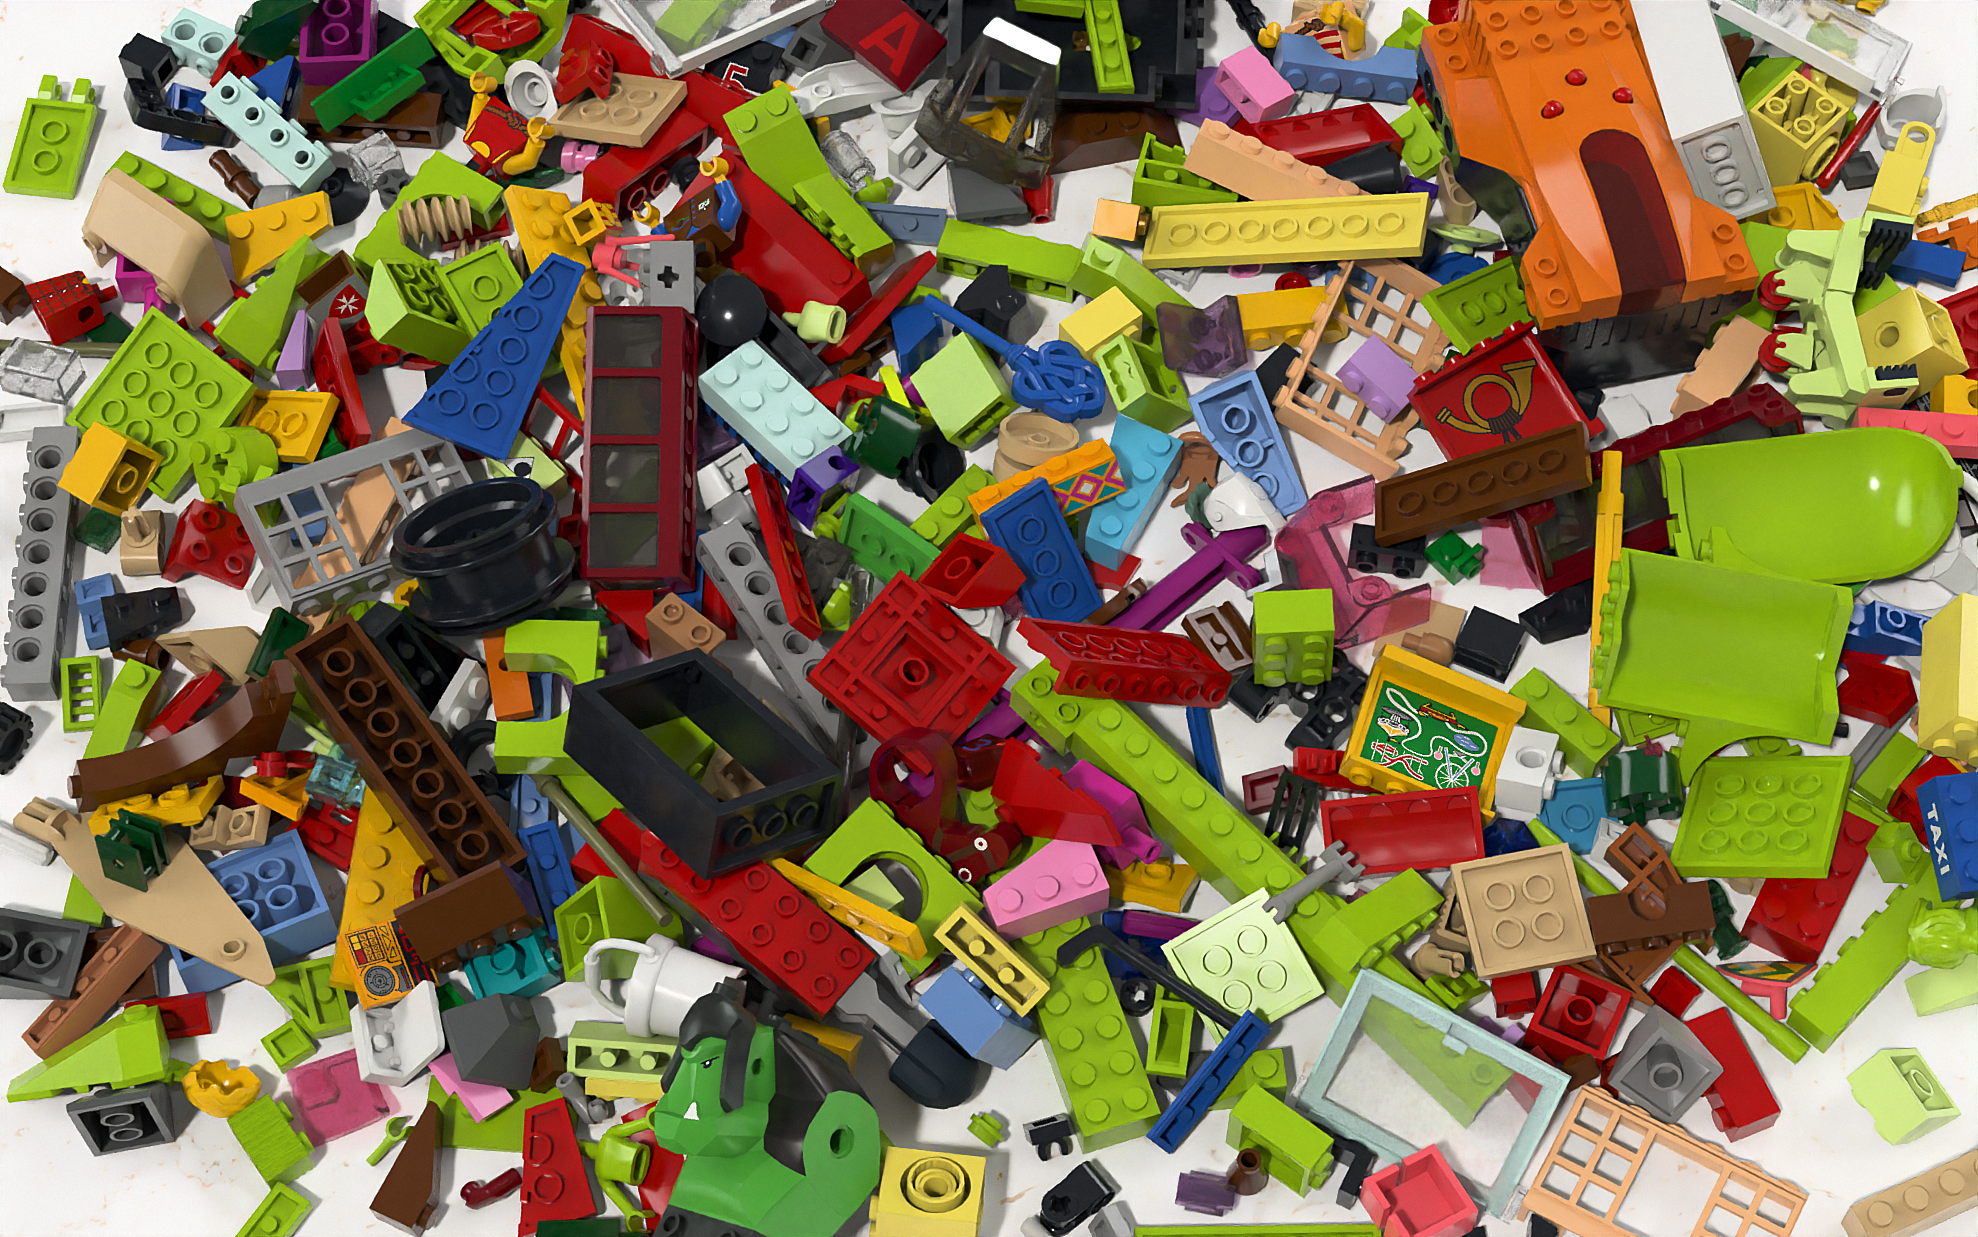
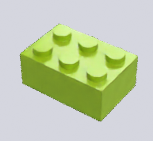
M1332 588L1253 592L1252 652L1255 684H1264L1269 687L1281 686L1286 682H1302L1306 685H1316L1323 681L1331 680L1335 635Z

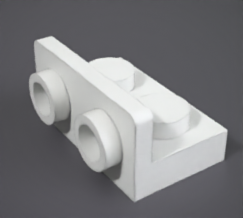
M931 104L887 148L889 174L912 189H918L958 147L957 141L943 132L942 110Z

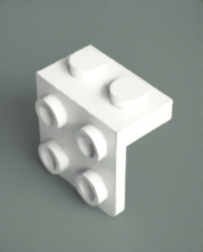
M423 980L392 1009L376 1007L364 1011L362 1005L357 1004L349 1011L361 1081L403 1087L443 1051L445 1047V1034L442 1029L438 1008L439 1001L432 981Z

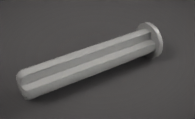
M1915 704L1891 728L1874 724L1849 754L1852 756L1854 763L1849 789L1853 788L1856 781L1891 741L1907 719L1913 717L1917 708Z

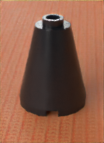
M1390 141L1379 142L1320 167L1327 174L1342 181H1350L1356 184L1359 189L1372 195L1396 194V191L1403 190L1396 152H1388L1387 150L1391 145Z

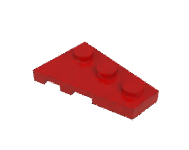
M562 1097L525 1109L522 1151L524 1163L523 1181L520 1187L521 1217L518 1224V1237L536 1236L538 1221L585 1220L599 1215L567 1100Z

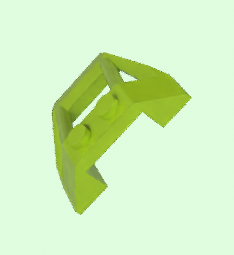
M429 0L413 16L419 28L423 29L428 40L455 73L470 79L473 73L484 72L485 78L494 77L498 84H504L505 75L512 64L521 60L538 63L561 40L569 0H523L529 12H533L538 16L541 31L536 37L523 44L505 48L499 55L477 45L472 47L447 30L476 0ZM483 0L509 18V13H512V11H523L508 0Z

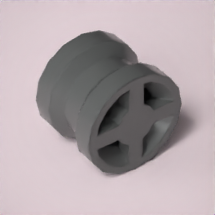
M401 169L386 170L377 178L376 186L380 195L379 198L382 207L386 211L397 200L400 190L411 182L410 176Z

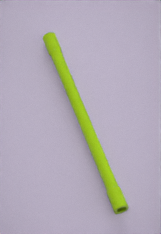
M1533 818L1521 832V836L1535 848L1563 843L1561 838L1537 818ZM1570 849L1577 880L1595 896L1620 892L1618 888ZM1683 945L1671 957L1674 962L1762 1034L1770 1045L1794 1065L1811 1048L1784 1024L1772 1018L1686 945Z

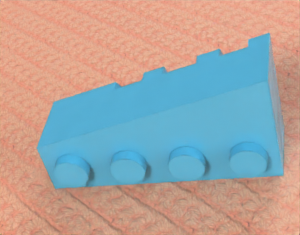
M1119 413L1117 414L1109 447L1116 456L1126 491L1094 504L1085 537V558L1116 572L1119 570L1125 557L1132 550L1167 491L1170 482H1172L1180 469L1184 441Z

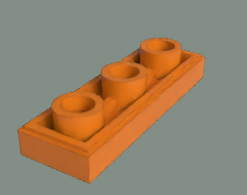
M506 626L481 633L496 721H512L535 716L528 672L504 671L508 669L504 656Z

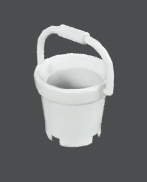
M654 933L645 944L618 938L599 940L589 948L588 953L583 959L586 987L591 990L592 996L601 1006L613 1014L624 1018L626 1032L632 1036L652 1038L655 1034L679 1038V1027L688 1010L699 997L711 993L716 982L729 985L738 990L739 994L735 1002L742 1006L744 1003L747 982L737 978L747 974L746 969L728 965L680 948L677 941ZM617 948L640 953L633 970L625 1008L608 999L600 989L601 971L598 953L604 949Z

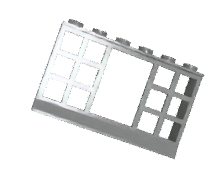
M414 428L236 488L233 506L283 608L294 616L301 615L302 617H307L331 603H347L362 592L368 590L371 592L381 591L396 580L402 578L405 580L415 579V577L397 572L389 558L361 567L321 485L381 466L406 516H408L414 510L405 491L428 484L436 498L443 494L437 483L438 480L450 476L456 489L473 483L454 444ZM435 447L445 469L432 473L422 451ZM413 455L424 476L400 484L390 462ZM313 489L323 510L298 518L288 497ZM280 500L290 521L265 530L255 508ZM328 519L338 540L313 548L303 526ZM295 530L304 552L280 560L270 538ZM342 548L353 570L328 579L318 556ZM309 560L320 582L295 590L284 568Z

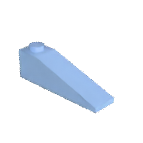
M1255 370L1236 372L1206 386L1187 399L1199 430L1205 439L1235 473L1240 471L1253 482H1257L1268 494L1269 500L1283 517L1309 506Z

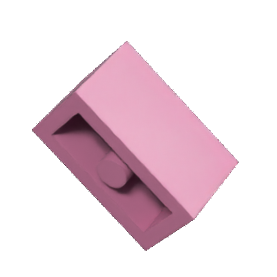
M1253 45L1222 60L1214 80V84L1250 124L1275 120L1287 115L1296 93L1290 83L1279 75L1271 66L1269 60Z

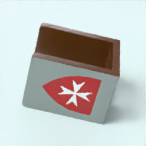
M342 249L299 283L295 289L309 304L305 308L306 313L320 327H322L325 318L338 317L343 334L365 316L364 312L371 277Z

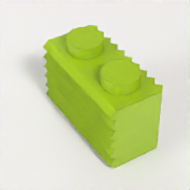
M267 1093L246 1106L243 1110L226 1119L232 1133L270 1190L273 1189L278 1181L284 1185L291 1184L293 1180L298 1179L301 1175H305L307 1171L315 1167L309 1155L315 1149L303 1131L295 1134L289 1123L294 1121V1118L282 1100L274 1103Z

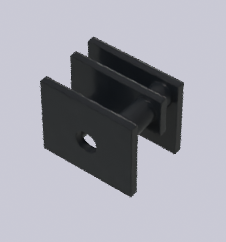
M1474 605L1456 642L1457 646L1454 650L1456 654L1452 663L1504 684L1520 652L1522 645L1519 643L1527 627Z

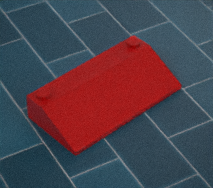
M726 148L717 156L728 163L729 169L725 178L726 180H731L742 205V212L736 224L734 243L716 255V259L721 261L725 267L745 273L747 279L754 282L762 291L767 306L780 320L785 312L802 313L808 301L840 306L846 312L847 320L873 297L867 277L731 151ZM712 160V161L710 162V164H711V165L713 166V168H714V162H713V160ZM700 171L671 212L716 182L715 179L703 175ZM787 326L797 336L798 327ZM802 341L810 350L819 344Z

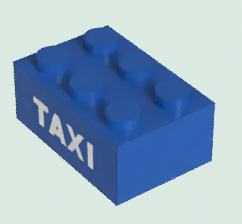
M1978 772L1935 776L1917 787L1916 792L1941 901L1950 902L1978 898Z

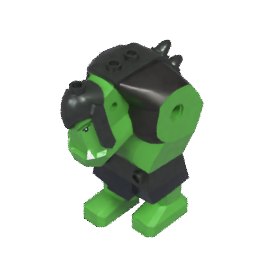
M716 982L712 992L699 997L685 1015L679 1027V1043L660 1080L662 1091L665 1094L662 1095L655 1107V1137L659 1146L676 1154L687 1156L673 1186L668 1205L652 1237H832L861 1207L879 1182L881 1147L879 1118L876 1110L863 1088L851 1075L845 1060L818 1044L819 1039L817 1037L791 1028L793 1024L782 1017L770 1014L768 1018L753 1015L741 1004L735 1002L739 994L738 990L729 985Z

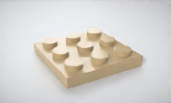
M613 72L608 97L601 100L588 87L562 105L548 120L547 125L554 128L555 136H562L566 139H584L600 144L612 143L626 145L629 148H643L688 94L685 81Z
M1568 842L1451 864V876L1477 982L1596 958L1597 954Z

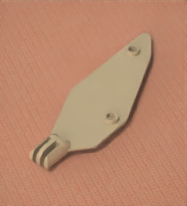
M35 796L32 802H29L22 809V812H19L13 818L12 825L17 830L54 847L107 916L261 987L271 986L276 981V975L263 937L181 835L163 828L171 863L169 866L161 864L163 873L160 876L153 874L148 879V891L145 893L104 876L94 838L96 835L91 834L88 820L94 812L74 814L65 808Z

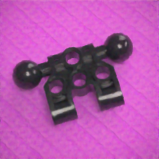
M1252 615L1251 618H1250V625H1249L1250 630H1251V633H1252L1253 615ZM1333 647L1332 667L1337 668L1339 671L1331 673V680L1323 681L1316 685H1306L1302 682H1286L1281 686L1269 687L1264 684L1254 683V667L1252 664L1233 685L1228 693L1227 700L1255 723L1264 720L1280 704L1288 705L1290 711L1295 716L1302 718L1285 740L1284 745L1291 752L1296 747L1338 750L1350 737L1353 722L1352 707L1355 704L1360 706L1369 675L1362 672L1355 664L1348 660L1343 650ZM1301 692H1310L1314 695V697L1311 699H1302L1298 696V694ZM1334 714L1341 716L1343 720L1331 722L1326 717Z

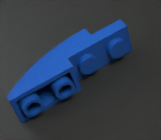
M1874 600L1866 607L1853 603L1854 609L1842 649L1879 655L1921 656L1922 628L1932 617Z

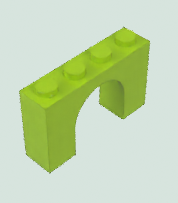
M436 150L430 159L425 160L421 164L418 174L410 184L400 190L397 200L389 210L379 216L376 226L368 236L358 242L352 256L355 262L370 276H372L374 264L379 258L403 259L407 263H411L414 259H422L426 264L429 260L413 252L406 245L401 244L396 206L400 211L403 200H409L411 206L415 209L417 200L423 198L429 208L432 197H437L441 205L444 206L446 196L450 195L456 205H458L460 195L466 194L470 205L471 221L490 232L508 209L503 194L505 190L502 186Z
M520 620L506 626L504 656L508 671L552 672L560 674L569 679L574 685L605 676V670L600 669L601 659H607L608 636H602L599 621ZM569 709L560 716L543 722L497 721L494 760L498 774L589 775L563 751Z
M868 797L801 868L840 886L859 866L872 860L887 859L907 867L918 880L922 891L921 911L913 924L918 926L928 952L920 961H915L894 949L892 950L895 954L899 955L903 968L915 981L946 948L933 936L934 929L961 900L976 914L980 912L984 905L979 901L981 896L976 889L966 882L961 884L951 874L952 869L943 858L938 855H930L922 847V839L913 830L907 827L903 829L893 820L895 817L894 813L886 804L879 800L874 802Z

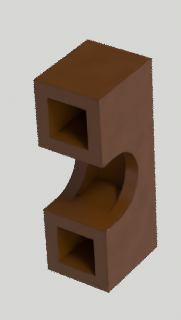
M1707 880L1667 886L1663 894L1666 912L1656 920H1644L1635 915L1631 910L1627 892L1588 897L1584 907L1596 952L1603 951L1604 956H1616L1627 953V947L1643 945V950L1650 951L1667 947L1668 941L1683 939L1684 945L1699 944L1707 941V936L1712 935L1716 929Z

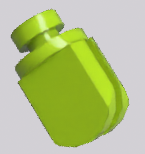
M846 492L827 512H822L817 517L818 525L813 529V533L821 543L829 545L833 540L838 541L847 498L851 496L849 492Z

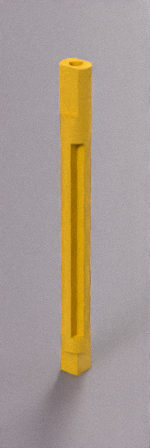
M1603 451L1601 492L1597 493L1588 709L1591 710V715L1609 730L1611 711L1615 710V707L1597 704V689L1591 688L1594 671L1591 664L1595 645H1600L1602 636L1599 635L1602 619L1599 612L1603 593L1608 594L1610 583L1607 580L1611 561H1618L1622 547L1624 494L1621 493V451Z

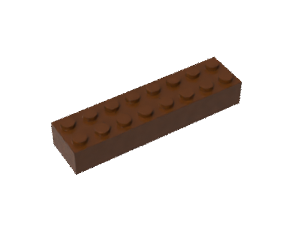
M350 612L284 651L283 659H288L295 687L424 864L427 865L441 887L497 860L503 862L517 874L525 870L528 858L526 851Z

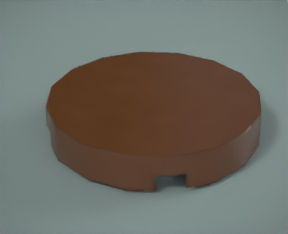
M1139 577L1087 616L1081 623L1103 625L1126 608L1133 600L1144 594L1148 590L1147 584Z

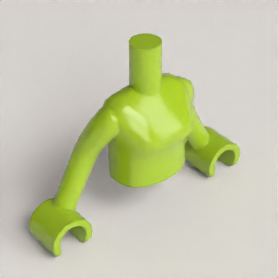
M655 1107L650 1108L644 1118L610 1127L602 1135L599 1144L584 1139L578 1141L582 1156L595 1160V1174L597 1175L599 1185L626 1216L625 1226L627 1231L641 1232L646 1235L651 1234L652 1231L646 1230L642 1226V1218L655 1217V1213L652 1210L637 1211L614 1181H620L631 1186H638L643 1182L650 1161L649 1146L634 1142L625 1136L648 1129L655 1131Z

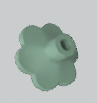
M1201 482L1196 485L1194 491L1189 493L1188 501L1185 503V511L1190 515L1193 522H1199L1205 529H1210L1212 526L1204 514L1203 503L1214 488H1209L1207 483Z

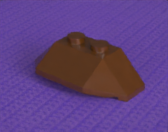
M1064 105L1042 140L1040 150L1046 170L1050 172V175L1139 159L1146 132L1155 135L1157 142L1172 149L1175 145L1182 147L1174 119L1158 108Z

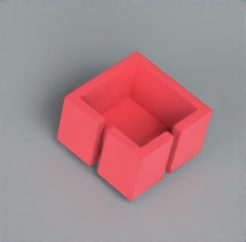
M1434 1143L1402 1159L1400 1169L1395 1163L1365 1178L1359 1198L1378 1230L1385 1227L1383 1237H1462L1473 1231L1479 1211Z

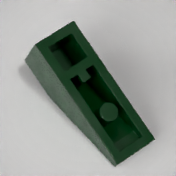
M258 0L252 3L245 15H239L235 24L234 32L238 35L237 49L276 62L315 10L319 0Z

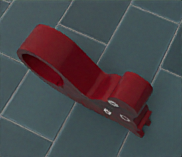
M906 728L882 743L872 756L869 773L871 799L874 802L879 800L886 804L894 813L895 817L893 820L903 829L907 827L913 830L922 839V847L930 855H938L950 865L952 869L951 874L961 884L966 882L980 893V885L984 881L985 875L1002 868L1020 853L1023 844L1021 834L1016 826L1008 822H999L991 828L985 829L978 824L958 821L956 818L958 766L952 747L945 738L929 728ZM897 745H906L919 750L930 762L934 772V787L931 794L925 798L912 795V791L905 787L897 777L893 764V756Z

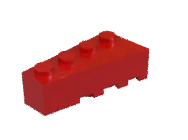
M678 105L643 148H629L626 145L616 144L609 152L596 161H591L584 168L581 204L590 198L610 200L620 222L622 223L625 219L632 222L634 220L633 210L640 212L638 207L649 196L655 199L664 191L663 188L669 180V170L674 163L685 156L691 155L698 158L706 150L709 124Z

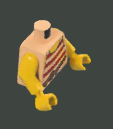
M1352 0L1336 1L1330 5L1324 3L1322 8L1302 14L1286 26L1285 30L1281 31L1283 33L1313 36L1328 53L1349 61L1354 60L1363 53L1367 46L1365 42L1366 23L1357 16ZM1271 22L1267 25V29L1261 28L1258 43L1266 48L1275 47L1281 34V26L1277 22Z

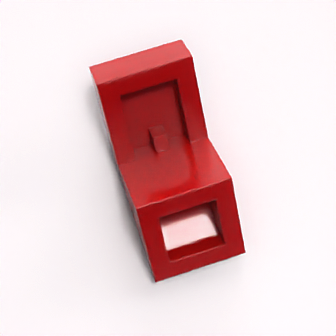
M853 373L807 390L839 420H841L848 404L854 405L859 400L873 398L877 395L886 397V386L884 383Z

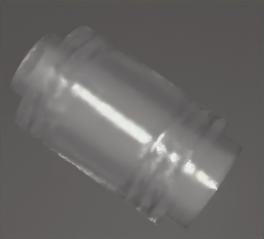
M834 130L823 138L820 145L823 157L850 190H861L867 187L864 177L870 175L873 181L876 168L849 133L842 130Z

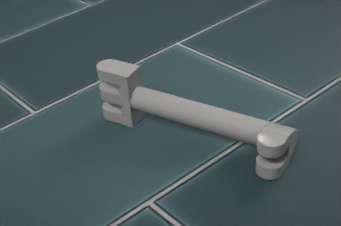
M1337 840L1319 856L1326 863L1325 865L1284 892L1269 898L1262 905V908L1266 913L1275 908L1278 912L1272 919L1279 925L1292 913L1295 903L1335 876H1338L1345 885L1349 884L1366 870L1365 866L1359 863L1352 868L1349 864L1354 860L1355 856L1351 851L1341 856L1339 852L1345 845L1340 840Z

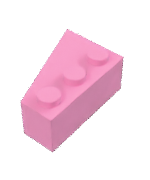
M1054 839L983 891V913L988 925L1006 942H1010L1107 909L1109 907L1110 887L1091 844Z

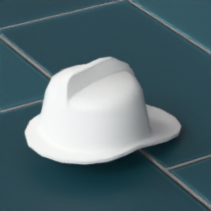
M529 60L517 61L508 68L505 75L504 88L511 109L527 122L532 117L545 118L546 123L544 125H547L548 120L558 110L557 104L559 101L554 96L557 80L552 73L543 69L534 61Z
M942 80L921 81L915 83L906 95L902 94L871 103L870 107L872 111L881 114L886 134L891 138L899 137L931 104L933 105L942 100L949 93L950 86Z

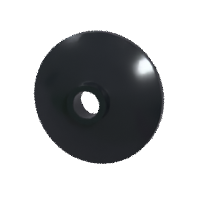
M336 167L337 169L330 177L322 181L321 186L316 191H324L328 194L334 226L343 225L355 220L363 213L369 202V189L364 178L357 172L342 167Z

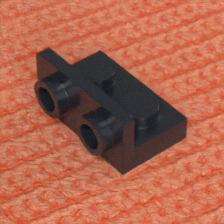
M1353 523L1347 568L1356 569L1362 573L1379 572L1393 574L1395 577L1402 579L1420 578L1424 562L1426 535L1390 546L1380 547L1375 540V526Z

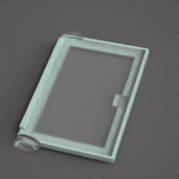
M1362 967L1309 1078L1302 1074L1297 1080L1291 1096L1298 1099L1295 1108L1305 1112L1308 1118L1348 1140H1355L1363 1144L1368 1151L1392 1164L1396 1163L1399 1168L1401 1167L1402 1159L1434 1143L1479 1212L1482 1214L1486 1212L1511 1225L1529 1191L1528 1188L1519 1184V1181L1572 1076L1370 968L1365 970Z

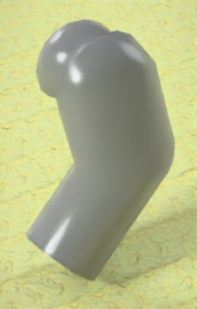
M566 1072L558 1077L556 1080L557 1088L584 1123L596 1125L598 1120L607 1118L609 1112L606 1102L600 1098L592 1101L589 1095H585L584 1088L573 1073Z

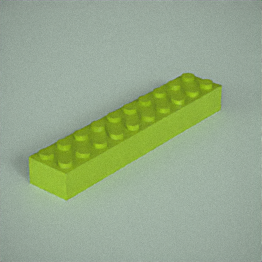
M995 779L958 790V810L963 823L978 824L985 829H989L996 823H999L994 813L997 806L990 794ZM1021 834L1023 844L1020 853L1002 868L985 875L984 882L986 888L988 889L1054 839ZM1087 915L1007 942L1050 983V989L1030 1010L1083 1155L1145 1136L1161 1117L1160 1109L1148 1077L1145 1074V1069L1099 947L1091 948L1068 969L1061 968L1057 963L1056 954L1058 947L1091 927Z

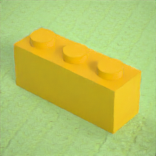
M1327 285L1236 295L1234 316L1241 350H1264L1268 347L1280 346L1283 342L1292 347L1299 346L1308 329L1312 330L1316 323L1311 318L1321 301L1326 302L1328 294L1324 293ZM1343 291L1335 309L1349 316ZM1331 317L1320 342L1332 343L1341 339H1347L1348 326Z

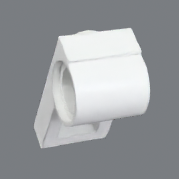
M744 443L697 472L696 507L701 514L748 484L745 469L753 463L757 464Z

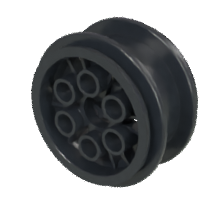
M499 477L471 483L444 493L423 504L403 519L393 533L392 539L394 544L390 549L389 559L397 572L415 577L418 587L412 593L409 601V609L414 619L439 635H475L496 630L527 618L558 598L571 582L572 568L576 562V553L569 541L550 535L548 526L555 518L558 507L553 494L541 488L536 481L529 478Z

